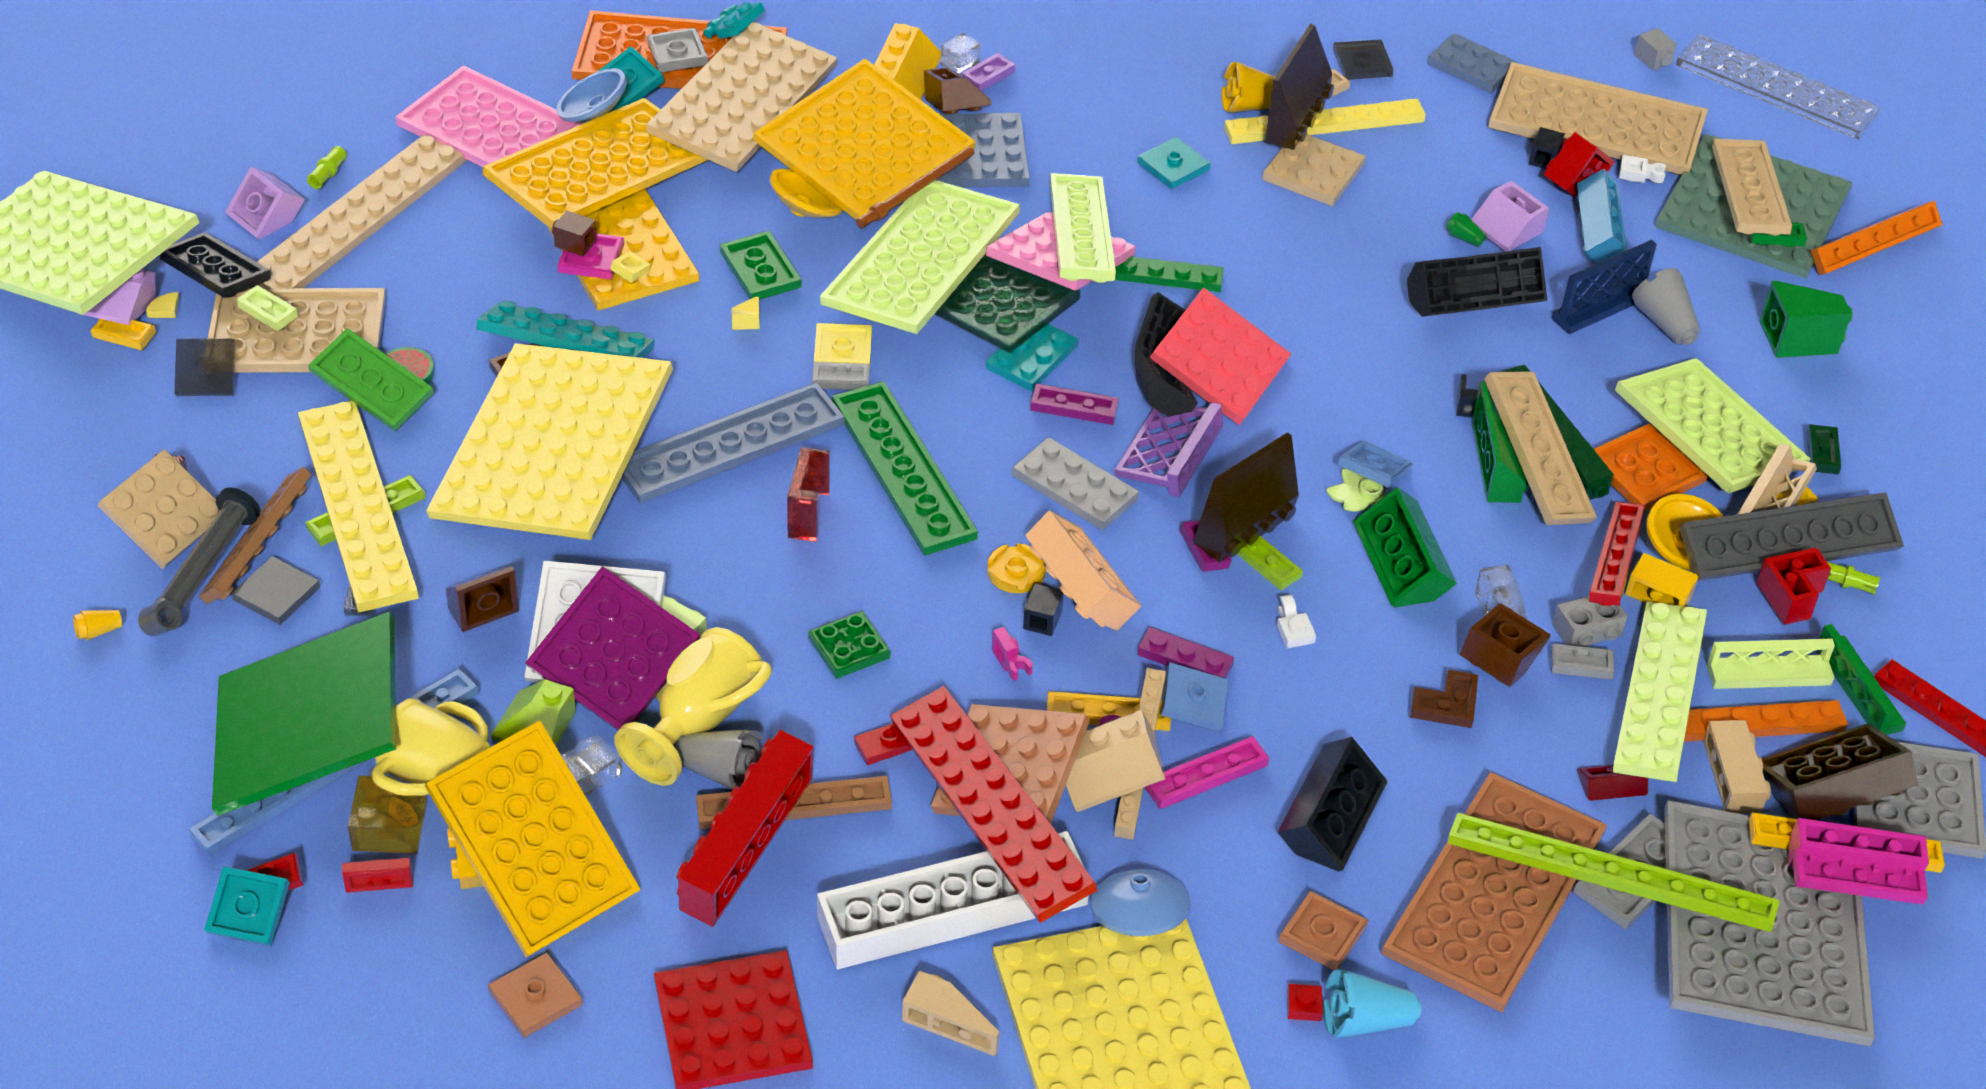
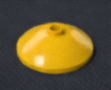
M776 169L771 173L769 180L772 189L779 199L790 208L793 214L800 217L831 218L842 213L843 210L794 171L790 169Z
M1689 494L1668 495L1657 501L1648 514V536L1655 549L1666 560L1683 569L1692 570L1679 526L1684 522L1723 517V515L1716 507L1699 497Z

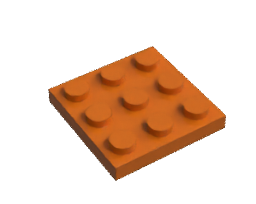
M1651 423L1594 449L1614 474L1611 485L1630 503L1645 505L1644 511L1652 508L1663 497L1672 494H1682L1705 483L1708 477L1705 472L1701 471L1690 458L1684 455L1679 448L1668 438L1664 437Z

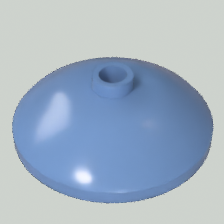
M616 68L601 70L585 77L572 86L558 102L556 111L559 117L567 122L578 123L591 121L609 113L625 92L627 77L622 70Z
M1131 869L1113 874L1097 886L1098 891L1094 892L1091 898L1093 915L1100 924L1114 932L1130 936H1151L1172 930L1185 920L1190 910V896L1187 889L1172 876L1150 869Z

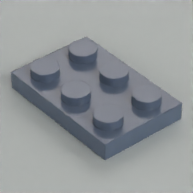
M1455 33L1428 58V65L1491 94L1505 81L1511 62L1518 63L1505 55L1494 52Z

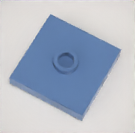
M1363 440L1341 455L1338 465L1390 488L1410 473L1413 463Z
M1169 663L1166 670L1161 715L1220 732L1224 722L1228 679Z

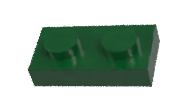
M1809 424L1807 429L1809 458H1811L1809 462L1816 464L1817 470L1815 472L1839 475L1842 466L1838 427Z

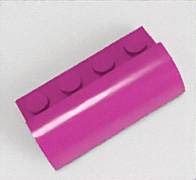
M1803 818L1797 819L1791 834L1788 853V865L1793 867L1795 886L1921 905L1928 898L1925 869L1929 864L1926 836Z

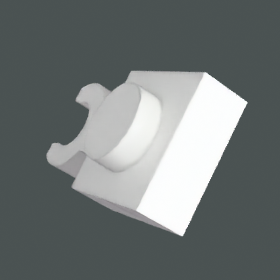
M1623 155L1619 179L1645 183L1646 179H1650L1655 183H1663L1666 165L1663 163L1648 164V159Z

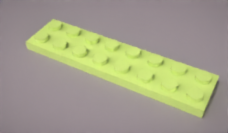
M1050 173L1049 183L1059 277L1070 281H1077L1079 279H1089L1098 283L1115 281L1116 269L1103 177Z
M1646 602L1613 773L1677 782L1706 623V609Z

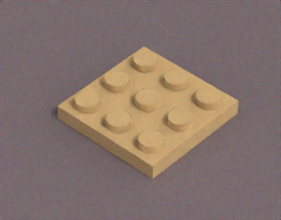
M1306 134L1305 140L1303 142L1300 141L1295 150L1283 147L1264 170L1262 180L1333 206L1365 164L1366 156Z
M165 449L100 500L97 505L162 570L199 540L220 512L216 505V499Z

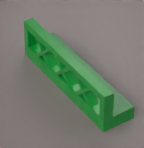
M1833 624L1824 625L1819 639H1833L1835 644L1829 660L1834 677L1865 722L1886 735L1903 731L1906 726L1905 720L1845 635L1840 636ZM1816 650L1821 655L1822 650Z

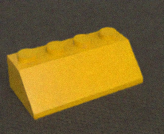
M895 23L874 65L922 101L925 94L924 70L936 69L942 58V52L920 28Z

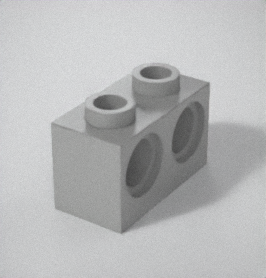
M1588 596L1558 604L1552 626L1565 645L1587 647L1594 643L1614 640L1622 636L1627 614L1621 606H1602L1598 603L1589 602Z

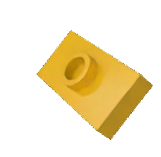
M99 319L91 329V334L93 338L142 351L156 334V329L154 325L132 320L130 325Z

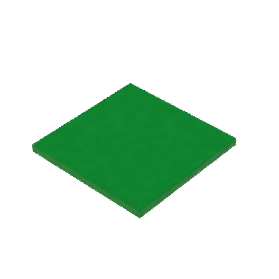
M390 611L219 676L212 810L217 816L396 750L395 619Z

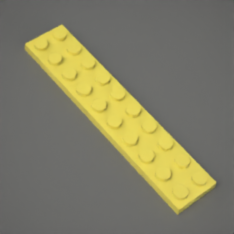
M353 401L340 402L334 405L298 412L300 425L358 613L419 599L418 590L356 403Z

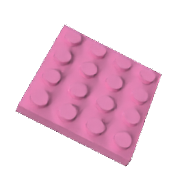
M1053 212L1044 213L1040 217L987 245L986 256L1076 291L1093 281L1089 279L1070 281L1059 277ZM1111 237L1115 267L1125 262L1130 256H1135L1136 246L1127 243L1122 238Z

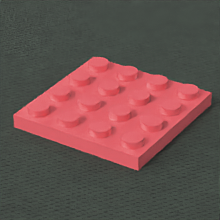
M1203 287L1149 358L1207 402L1222 404V413L1240 425L1291 353Z

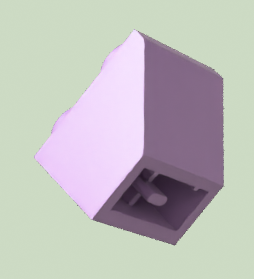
M1509 181L1491 192L1472 220L1487 234L1488 239L1504 251H1511L1544 232L1549 207L1513 181Z

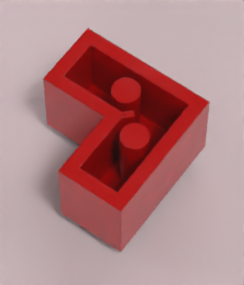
M1574 132L1571 137L1564 141L1558 155L1548 163L1543 175L1576 197L1578 194L1577 183L1602 169L1608 172L1615 161L1598 147Z
M1817 547L1765 558L1756 583L1783 624H1791L1811 619L1819 597L1818 593L1823 592L1831 567Z

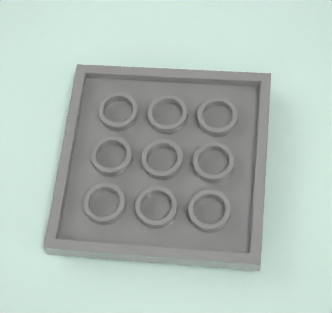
M1898 742L1912 752L1918 786L1907 789V792L1901 795H1889L1880 798L1871 805L1853 807L1854 826L1926 836L1928 840L1941 841L1943 853L1983 859L1986 854V836L1979 754Z

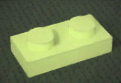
M258 285L237 299L239 309L276 331L281 330L298 317L297 308Z

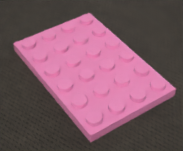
M466 66L459 68L395 117L397 126L420 137L422 135L431 136L434 140L444 145L452 146L454 150L464 154L465 159L481 167L583 124V122L572 123L564 121L559 117L556 109Z

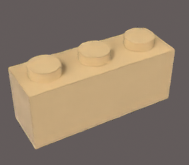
M1746 720L1709 721L1703 743L1724 811L1732 813H1762L1766 800L1770 799L1771 787L1770 783L1764 779L1763 762L1761 757H1757L1755 736L1753 733H1750Z

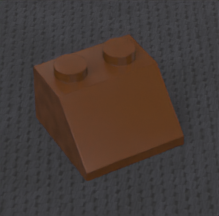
M512 566L501 567L445 588L448 609L462 632L519 612L515 570Z
M1500 603L1470 628L1460 656L1495 677L1499 682L1511 687L1527 672L1549 640L1551 634Z

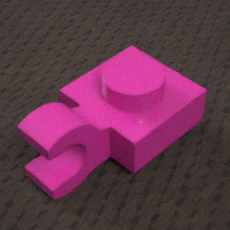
M1004 627L993 630L992 652L1004 671H1009V676L1014 681L1018 680V669H1024L1028 675H1032L1033 664L1027 657L1018 655L1020 650L1017 640L1014 637H1010Z

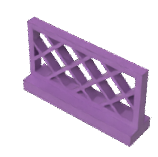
M1211 402L1207 409L1195 407L1192 412L1163 418L1160 415L1161 412L1154 408L1116 466L1115 476L1168 487L1169 495L1180 497L1223 427L1222 404ZM1193 416L1200 418V420L1188 423L1186 420ZM1178 421L1182 423L1181 426L1172 429L1168 427V424ZM1162 427L1164 430L1157 434H1150V430ZM1187 432L1190 435L1188 438L1179 441L1175 438V436ZM1168 438L1172 442L1160 447L1156 443ZM1151 445L1153 448L1141 453L1138 450L1140 447ZM1175 450L1179 453L1167 459L1164 454ZM1156 456L1161 460L1148 465L1145 461ZM1138 462L1142 466L1136 469L1127 468V466ZM1163 468L1167 470L1165 476L1152 473Z

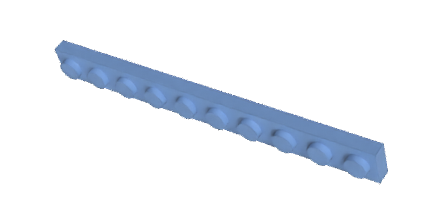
M458 668L408 699H419L422 703L433 708L443 702L450 701L463 704L478 695V688ZM367 761L219 816L214 813L189 828L190 836L210 856Z

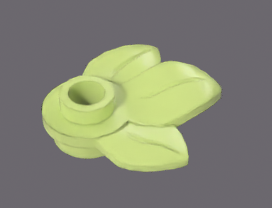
M1342 469L1341 474L1344 483L1329 487L1326 490L1327 494L1334 501L1344 503V510L1352 512L1362 511L1369 505L1376 504L1385 495L1383 485L1348 469Z

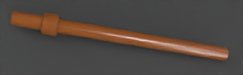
M970 146L966 147L884 202H877L869 208L867 213L856 219V224L858 227L864 228L874 220H881L888 215V211L972 157L974 150Z

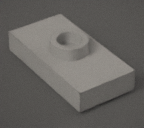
M814 362L812 384L817 382L822 389L854 390L868 386L870 364Z
M1552 644L1551 673L1612 680L1614 676L1613 650Z

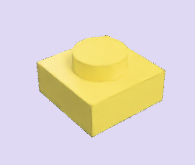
M629 251L614 259L610 270L632 283L648 274L651 264Z

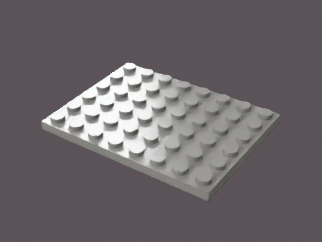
M1668 800L1664 808L1666 869L1780 900L1772 933L1667 904L1670 1008L1871 1046L1875 1035L1862 896L1795 886L1794 870L1792 866L1788 865L1789 849L1751 844L1750 816Z

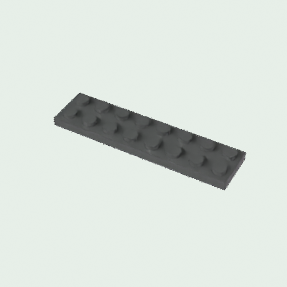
M1886 492L1684 522L1679 526L1692 571L1698 576L1697 581L1760 572L1765 558L1816 547L1826 561L1895 551L1904 547Z

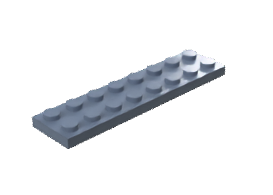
M816 382L633 452L621 478L638 502L643 503L845 425V416Z

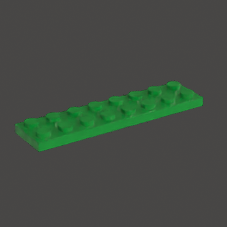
M884 381L832 396V402L845 416L847 430L924 556L978 540V530Z

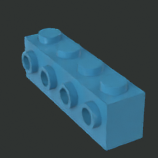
M1602 169L1577 183L1578 195L1576 196L1581 211L1579 212V218L1582 222L1583 229H1581V234L1585 243L1583 251L1590 261L1594 260L1596 264L1627 250L1618 184L1605 169Z

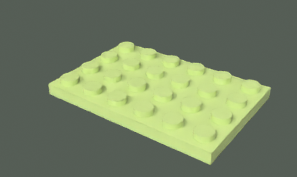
M1697 358L1621 380L1616 385L1615 391L1627 403L1634 407L1644 419L1657 428L1664 437L1668 438L1701 471L1705 472L1727 493L1755 485L1780 443L1791 446L1794 459L1809 462L1811 459Z

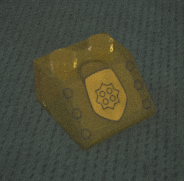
M359 775L348 823L352 851L418 854L427 798L424 796H402L390 793L377 786L373 782L372 776Z

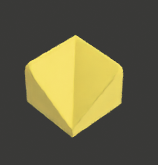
M754 297L731 308L732 330L760 329L759 297Z

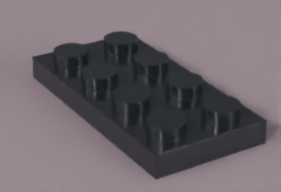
M206 232L172 244L159 255L160 260L223 298L233 297L238 292L253 288L256 285L259 286L261 283L271 280L269 269Z

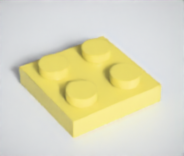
M817 323L814 362L870 364L872 325Z

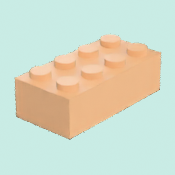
M1049 510L1025 535L1032 544L1030 550L1039 559L1045 561L1047 564L1044 567L1045 570L1053 578L1061 582L1062 585L1059 588L1068 598L1073 599L1077 603L1075 609L1083 618H1092L1100 627L1108 626L1118 631L1141 607L1138 600L1079 526Z

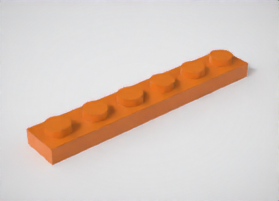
M1935 200L1929 201L1812 249L1811 253L1818 274L1822 275L1943 224Z
M1839 700L1692 709L1689 712L1684 742L1703 741L1709 721L1746 720L1750 733H1753L1755 737L1841 732L1846 730L1848 722Z

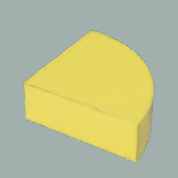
M167 293L154 299L146 309L147 318H176L180 301L179 293Z

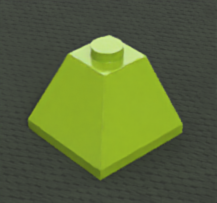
M545 679L519 690L491 733V739L501 742L540 720L556 746L576 714L574 688Z

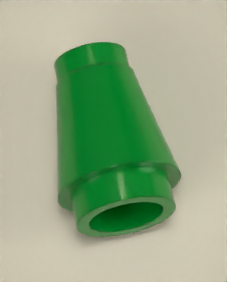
M1455 213L1446 226L1451 236L1476 247H1480L1487 237V234L1466 213Z

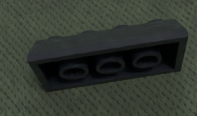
M1353 737L1324 744L1277 833L1295 855L1335 871H1343L1388 781Z

